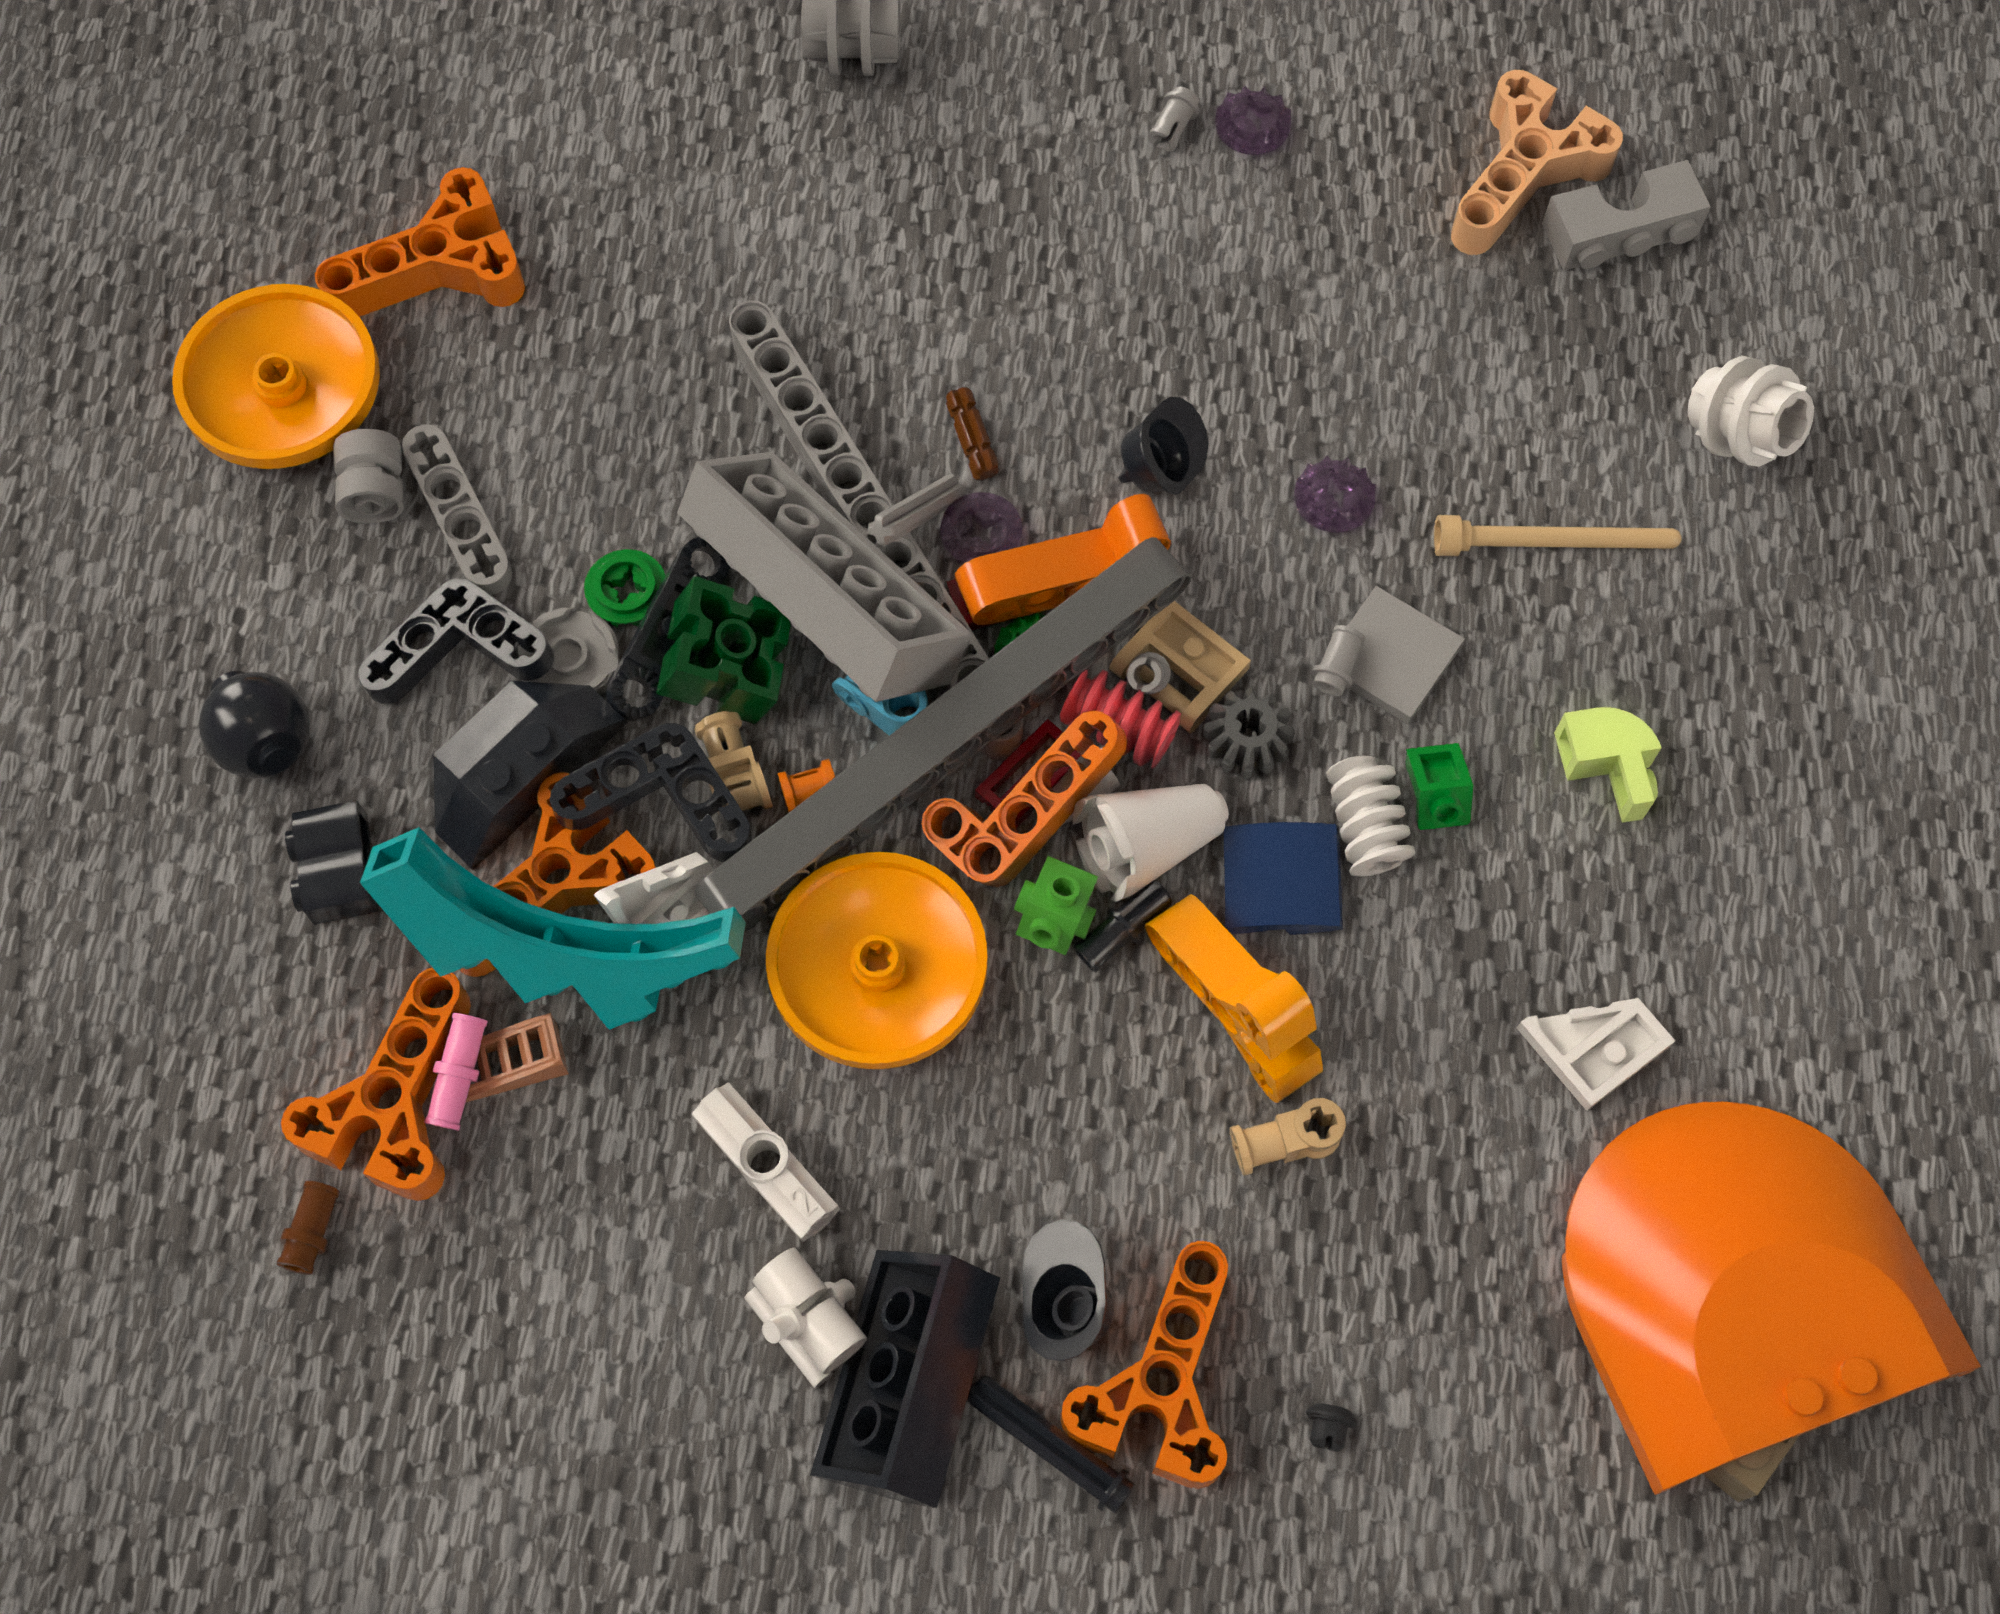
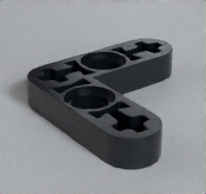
M452 579L438 587L364 660L359 668L358 677L359 682L374 701L381 704H390L399 701L411 691L462 639L515 678L522 681H532L548 673L553 666L555 656L552 647L539 629L471 581ZM456 602H459L460 604H465V605L460 608V607H458V606H456V605H453V604H455ZM440 618L445 626L441 627L437 619ZM490 622H505L503 630L498 635L491 638L481 637L482 630ZM425 632L434 633V638L428 646L422 649H411V644L418 635ZM518 642L523 649L529 653H534V655L530 658L526 655L519 657L514 649V645ZM401 654L408 660L406 664L399 657ZM384 673L391 676L387 681L379 677Z
M665 723L656 726L559 780L550 793V803L556 820L563 827L570 830H582L591 827L657 789L664 787L703 849L711 858L725 862L751 842V831L747 817L692 733L685 726L677 723ZM670 742L672 746L680 748L681 755L673 759L668 753L663 754L662 745ZM644 753L647 754L649 763L653 761L655 771L652 773H648L645 760L641 756ZM621 765H630L639 771V777L634 784L622 788L616 787L609 782V775L612 770ZM597 779L600 780L602 790L607 796L603 800H601L598 790L595 791L593 781ZM694 781H705L713 787L714 792L706 802L692 803L683 797V791L686 786ZM576 794L579 799H584L586 807L577 812L573 806H568L567 797ZM716 812H719V818L728 831L735 830L736 840L728 844L723 838L717 839L715 823L711 818Z

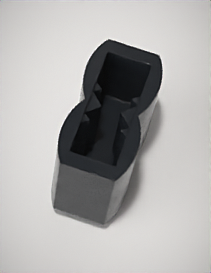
M353 800L292 813V830L285 832V843L290 860L293 863L298 862V879L291 880L290 883L291 896L298 912L303 911L314 925L379 912L378 903L360 884L372 850L367 814L358 801Z

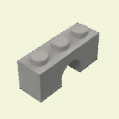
M1685 160L1642 172L1632 197L1635 210H1620L1608 204L1597 184L1551 196L1542 225L1563 271L1580 266L1583 269H1591L1599 266L1606 259L1627 254L1629 257L1638 256L1647 252L1653 246L1671 241L1673 244H1683L1699 234L1711 206L1689 161Z

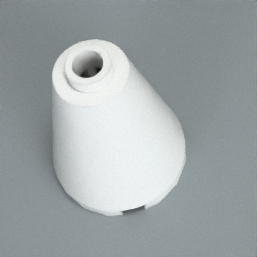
M1206 784L1090 795L1082 798L1075 804L1073 825L1082 822L1084 838L1076 840V846L1085 870L1099 876L1095 887L1101 893L1111 890L1114 893L1111 900L1117 902L1129 898L1222 834L1229 812L1222 794L1214 791Z

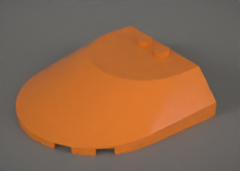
M1699 1102L1660 1111L1640 1120L1612 1140L1593 1161L1586 1174L1580 1180L1572 1197L1565 1219L1568 1223L1565 1236V1253L1562 1255L1564 1286L1569 1306L1578 1330L1655 1495L1770 1446L1928 1385L1955 1376L1961 1377L1981 1367L1882 1188L1870 1173L1842 1146L1814 1127L1789 1115L1764 1107L1734 1102Z

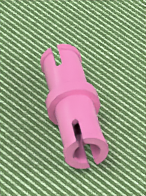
M453 1013L451 1018L453 1020L442 1060L435 1061L433 1073L438 1075L424 1123L459 1131L461 1126L459 1124L470 1084L478 1080L480 1071L475 1070V1065L484 1029L487 1027L488 1021L470 1015Z

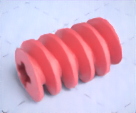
M1088 670L1082 672L1065 700L1060 713V721L1070 725L1082 713L1092 710L1101 711L1115 720L1125 731L1127 746L1123 756L1134 748L1133 763L1143 766L1153 758L1151 768H1155L1175 737L1181 713L1176 710L1164 721L1160 718L1163 706L1161 701L1157 700L1148 710H1144L1142 705L1145 692L1139 690L1127 700L1124 698L1127 682L1120 680L1109 690L1105 688L1108 677L1107 671L1102 670L1092 680L1087 678ZM1097 730V742L1105 746L1108 740L1105 739L1103 733Z

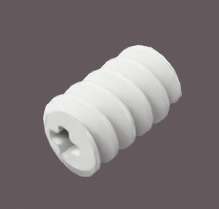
M1373 756L1349 757L1331 766L1326 774L1328 782L1333 784L1331 789L1333 802L1338 804L1335 810L1337 820L1343 824L1340 829L1342 841L1348 844L1345 849L1347 861L1353 864L1349 870L1350 875L1365 877L1381 874L1400 866L1403 861L1414 856V846L1397 844L1398 841L1405 839L1411 834L1409 826L1392 824L1393 821L1402 818L1406 814L1404 806L1388 805L1387 803L1401 795L1399 786L1383 785L1384 782L1396 775L1394 766L1378 765L1377 758Z

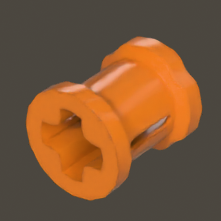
M829 759L822 760L820 767L788 775L786 771L777 773L788 813L835 778Z

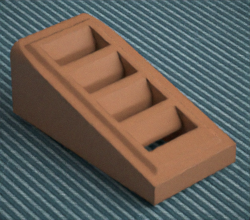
M551 1013L527 1019L482 1037L477 1057L482 1081L470 1084L466 1102L569 1074L558 1025ZM540 1039L544 1058L534 1061L530 1041ZM519 1045L523 1065L513 1069L509 1047ZM498 1051L502 1073L493 1076L488 1053Z

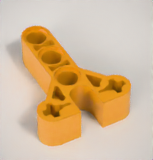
M1192 894L1145 924L1147 935L1164 960L1222 1023L1247 1062L1254 1079L1273 1102L1279 1103L1323 1072L1321 1051L1308 1037L1309 1034L1317 1029L1314 1009L1307 993L1290 973L1283 971L1277 974L1261 967L1207 907Z

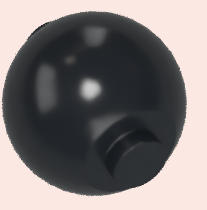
M230 671L218 677L212 684L210 694L201 709L199 731L204 748L213 761L221 768L240 777L266 778L288 769L302 755L310 735V716L301 695L285 680L263 672L245 673L243 671Z

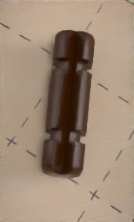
M967 387L951 390L946 395V405L951 418L955 421L954 427L965 457L969 459L970 463L968 465L972 476L978 481L993 478L999 472V463L994 450L990 448L991 441L980 412L975 407L976 401L972 390Z

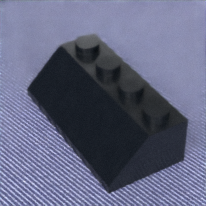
M876 1250L855 1321L856 1325L867 1337V1341L842 1365L810 1473L811 1476L896 1501L937 1508L958 1430L962 1422L972 1379L977 1368L985 1332L993 1310L1000 1277L953 1255Z

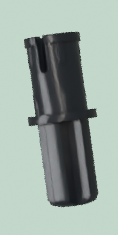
M1156 880L1152 881L1117 910L1109 908L1107 910L1108 917L1086 935L1085 939L1076 942L1073 945L1074 951L1090 970L1096 973L1105 962L1127 943L1136 944L1139 941L1138 934L1145 929V924L1171 906L1172 899L1170 894Z

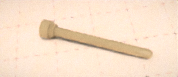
M1438 515L1434 525L1436 556H1459L1461 551H1469L1471 546L1673 549L1679 546L1682 540L1680 532L1674 528L1471 526V522L1469 520H1462L1460 515Z

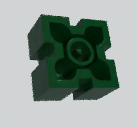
M694 576L674 602L667 638L676 642L663 657L656 694L697 706L704 697H708L718 701L716 713L722 711L737 712L742 721L756 724L778 701L784 663L774 661V659L788 644L791 621L764 598L754 595L748 604L745 605L733 601L734 588Z

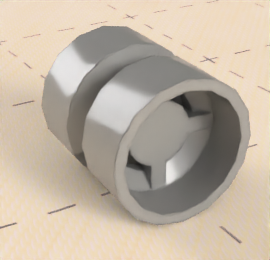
M366 428L351 430L336 438L333 445L334 471L337 475L335 481V509L338 514L346 520L363 524L390 521L401 515L404 509L403 482L400 478L402 454L399 439L391 433Z

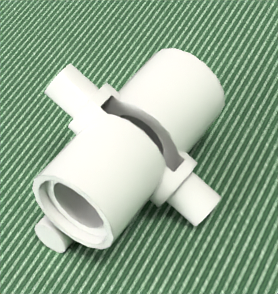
M796 1248L784 1251L764 1266L752 1280V1284L755 1287L744 1297L764 1323L762 1332L766 1340L770 1343L779 1342L814 1389L827 1381L833 1375L831 1371L846 1362L867 1341V1337L844 1309L845 1303L852 1300L855 1296L853 1284L847 1279H841L835 1283H823Z

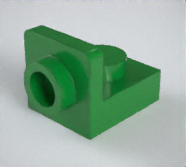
M1459 743L1406 749L1405 765L1417 799L1416 823L1418 829L1427 830L1469 824L1471 821L1474 785Z

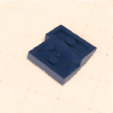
M1274 822L1225 826V928L1231 934L1285 929L1289 935L1343 930L1340 836L1337 824Z

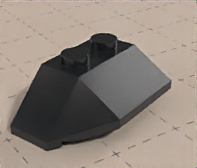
M510 681L433 754L435 833L473 870L540 807L537 793L540 785L546 778L557 773L571 774L580 769L628 722L590 685Z

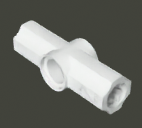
M729 1082L710 1092L692 1112V1117L740 1170L748 1185L761 1194L802 1242L820 1232L840 1210L834 1200L788 1150L783 1138L771 1131ZM770 1150L780 1155L779 1164L770 1172L759 1173L751 1169L753 1158L762 1151Z

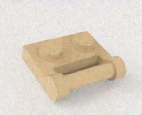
M1174 601L1150 619L1115 656L1109 669L1119 678L1124 679L1127 677L1128 667L1140 654L1153 652L1163 656L1169 663L1170 669L1200 693L1191 701L1168 683L1160 692L1149 695L1155 700L1161 701L1163 706L1172 713L1176 710L1181 713L1179 725L1188 733H1192L1204 721L1211 706L1214 703H1218L1249 670L1251 660ZM1146 665L1141 669L1143 680L1151 683L1155 677L1154 671Z

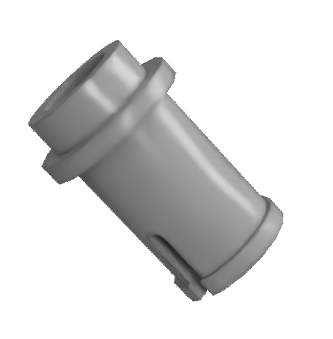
M1176 87L1163 98L1165 107L1148 134V139L1152 144L1156 142L1159 136H1162L1156 147L1168 152L1176 149L1188 122L1194 120L1199 114L1198 96L1185 87Z
M1337 625L1332 631L1333 634L1321 664L1315 665L1312 670V675L1315 678L1313 686L1317 690L1331 696H1342L1344 690L1350 689L1353 680L1350 674L1360 648L1365 642V636L1358 630L1344 625Z
M1153 652L1137 656L1127 670L1129 684L1132 688L1138 691L1141 690L1145 694L1160 692L1167 686L1171 677V669L1167 660L1160 654ZM1145 664H1151L1150 666L1155 673L1154 680L1151 683L1144 681L1141 676V669Z

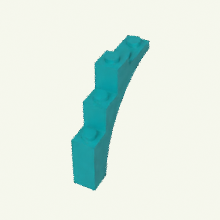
M420 827L374 846L360 884L440 977L461 968H473L488 958L525 1004L546 995H557L568 986L573 985L609 1030L630 1021H640L649 1014L656 1012L661 989L677 987L689 978L712 969L725 968L733 961L740 959L746 924L735 907L695 919L658 924L605 923L565 916L522 902L483 882L451 859Z

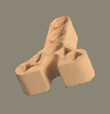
M1524 70L1506 72L1501 76L1497 84L1490 108V120L1499 130L1501 151L1459 203L1451 230V240L1454 246L1468 255L1485 253L1493 246L1539 187L1578 178L1595 182L1605 179L1610 175L1623 141V133L1620 127L1612 120L1585 106L1566 129H1549L1543 123L1549 116L1557 88Z

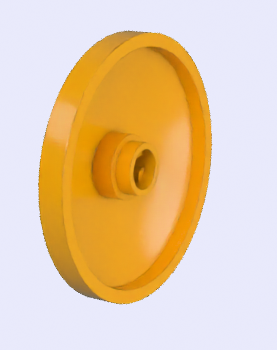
M271 284L248 289L223 300L194 324L184 338L177 353L173 368L172 385L175 402L182 418L195 438L210 452L224 460L245 467L280 469L308 463L333 451L336 438L343 433L357 430L374 404L379 386L380 367L376 348L365 324L346 303L325 291L298 284Z
M866 852L837 859L812 872L791 891L782 903L774 918L767 940L766 972L768 984L774 1003L786 1025L799 1040L819 1055L831 1061L855 1068L890 1069L918 1062L945 1047L964 1029L979 1005L987 978L988 957L985 931L980 916L970 898L952 878L935 866L923 860L898 853Z

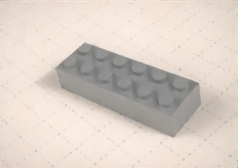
M773 452L696 461L677 514L694 529L697 536L707 541L722 555L731 568L743 575L758 590L761 597L771 602L785 615L796 630L806 635L831 663L837 665L858 685L863 694L878 702L950 684L972 633Z

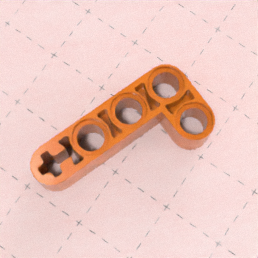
M1137 494L1115 504L1108 512L1101 528L971 559L957 569L955 579L973 622L977 625H988L1056 608L1144 540L1156 537L1167 550L1171 546V540L1152 498L1147 494Z
M1092 710L1082 713L1068 726L986 820L975 810L955 799L941 798L933 801L924 811L921 823L923 833L933 845L971 879L987 886L1000 887L1007 885L1074 812L1075 804L1082 798L1087 797L1122 758L1127 746L1125 731L1115 720L1101 711ZM1095 729L1103 733L1105 739L1108 740L1102 748L1094 745L1092 739L1089 738ZM1074 750L1090 762L1087 768L1070 756ZM1065 766L1071 767L1074 774L1073 783L1066 791L1055 793L1051 787V778L1054 772ZM1034 807L1037 813L1036 825L1029 832L1019 834L1015 825L1018 813L1024 808ZM959 812L962 818L961 829L954 837L946 839L941 829L942 822L950 813ZM997 847L1001 855L1000 865L993 873L984 875L980 868V857L988 848Z

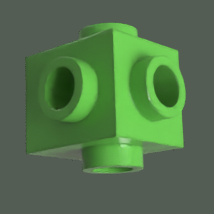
M1048 856L1037 882L1033 883L1025 880L1014 910L1023 915L1015 935L1030 940L1041 948L1051 949L1066 955L1074 935L1085 939L1097 909L1087 904L1099 876Z

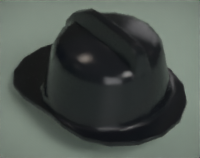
M1169 397L1161 401L1141 424L1125 435L1121 443L1124 469L1118 476L1121 483L1133 482L1141 491L1149 493L1166 491L1169 494L1177 495L1185 490L1206 463L1209 444L1203 420L1193 405L1181 397Z
M1060 1219L1045 1224L1032 1236L1024 1252L1022 1268L1024 1333L1035 1352L1045 1359L1063 1362L1079 1357L1086 1350H1091L1092 1345L1104 1337L1112 1323L1114 1314L1113 1299L1106 1286L1105 1261L1102 1247L1093 1232L1078 1221Z

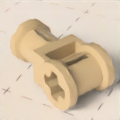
M722 711L703 718L695 725L696 737L704 741L709 761L741 810H748L760 805L764 809L772 808L773 805L760 764L755 761L751 746H744L739 731L742 726L740 715L737 712ZM721 742H726L727 750L723 749ZM709 784L710 789H711V792H712V794H713L714 789H713V787Z
M1313 1098L1303 1103L1299 1109L1276 1115L1275 1120L1246 1129L1236 1125L1229 1127L1239 1168L1243 1176L1252 1174L1253 1168L1281 1159L1284 1160V1163L1306 1157L1322 1159L1333 1154L1343 1137L1346 1121L1341 1108L1333 1101L1325 1098ZM1316 1118L1320 1126H1330L1325 1139H1319L1316 1131L1306 1132L1311 1119Z

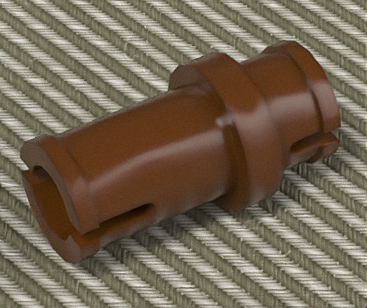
M305 1181L303 1185L304 1190L291 1227L284 1228L280 1242L284 1244L281 1256L277 1260V1265L294 1273L312 1275L317 1255L324 1254L328 1241L323 1237L340 1191L324 1183Z

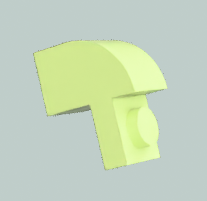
M1600 707L1564 713L1554 734L1567 781L1609 774L1622 823L1642 820L1655 802L1658 794L1656 777L1651 769H1646L1651 766L1662 749L1653 730L1639 717L1617 708Z

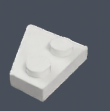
M695 852L602 888L594 894V897L613 923L658 924L695 919L709 913L695 896V890L700 882L714 869L705 858Z
M1639 998L1612 1002L1610 1006L1603 1008L1589 1006L1571 1009L1567 1014L1539 1019L1537 1016L1526 1017L1517 1026V1030L1586 1111L1670 1048L1675 1042V1039Z

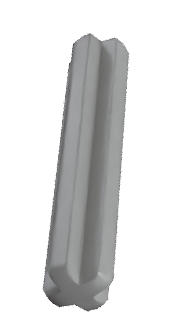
M946 475L876 515L875 521L868 524V533L876 537L877 544L888 545L959 502V498L965 495L966 487L964 484L958 483L956 475Z

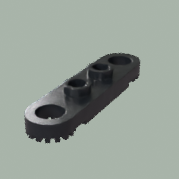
M699 536L687 542L677 553L607 686V702L627 721H640L647 718L658 709L664 697L656 693L663 657L676 642L667 638L675 600L694 576L722 585L730 570L726 559ZM694 551H703L712 558L715 566L712 576H699L698 572H694L695 569L691 567L692 561H690L692 558L691 554ZM626 681H637L645 688L647 700L643 707H631L629 703H625L626 699L622 698L623 692L621 690L623 689L622 685Z

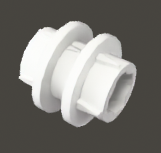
M1739 356L1728 361L1722 368L1713 367L1708 369L1698 379L1695 386L1691 389L1692 392L1688 402V417L1690 424L1697 430L1695 435L1701 437L1702 444L1710 453L1724 457L1734 456L1740 463L1760 467L1775 460L1777 455L1786 457L1795 453L1802 446L1810 434L1814 416V405L1812 398L1806 392L1807 387L1800 385L1798 376L1791 368L1774 364L1766 366L1762 360Z

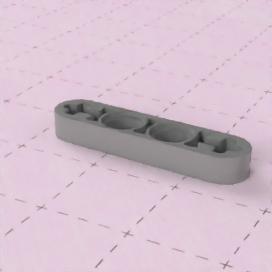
M424 424L414 427L403 438V454L465 579L471 581L489 595L500 593L507 588L512 579L510 562L446 435L440 428L434 425ZM429 443L440 465L430 468L424 454L421 452L420 446ZM453 480L461 485L459 492L450 499H439L433 495L434 489L443 481ZM475 520L481 524L480 531L473 538L463 540L453 535L454 529L462 521ZM482 550L490 565L494 567L495 574L488 578L481 572V568L474 555Z

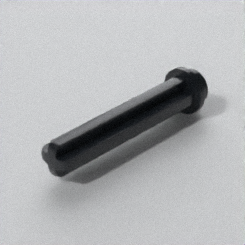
M982 1376L972 1387L968 1395L970 1405L1098 1499L1100 1502L1097 1508L1100 1511L1108 1508L1115 1514L1118 1512L1136 1485L1127 1478L1129 1471L1125 1468L1120 1473L1115 1471L989 1376Z

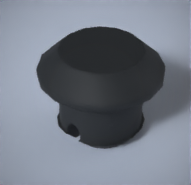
M1316 1403L1306 1410L1308 1418L1313 1420L1309 1439L1314 1447L1322 1449L1327 1438L1329 1439V1451L1340 1452L1345 1448L1348 1428L1358 1425V1421L1350 1410L1323 1403Z

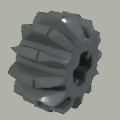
M1251 686L1246 690L1245 699H1241L1230 690L1225 695L1224 705L1214 703L1209 711L1211 721L1204 725L1203 736L1205 739L1212 741L1208 745L1207 750L1209 757H1224L1221 767L1224 773L1231 771L1237 764L1242 766L1241 773L1245 780L1251 777L1253 766H1256L1263 774L1268 776L1273 771V761L1283 763L1288 758L1289 749L1287 744L1293 742L1295 730L1287 725L1290 718L1288 707L1273 709L1276 701L1274 693L1265 696L1263 700L1256 699V692ZM1247 728L1255 730L1252 732L1251 737L1242 735L1240 731L1242 730L1243 734H1245Z

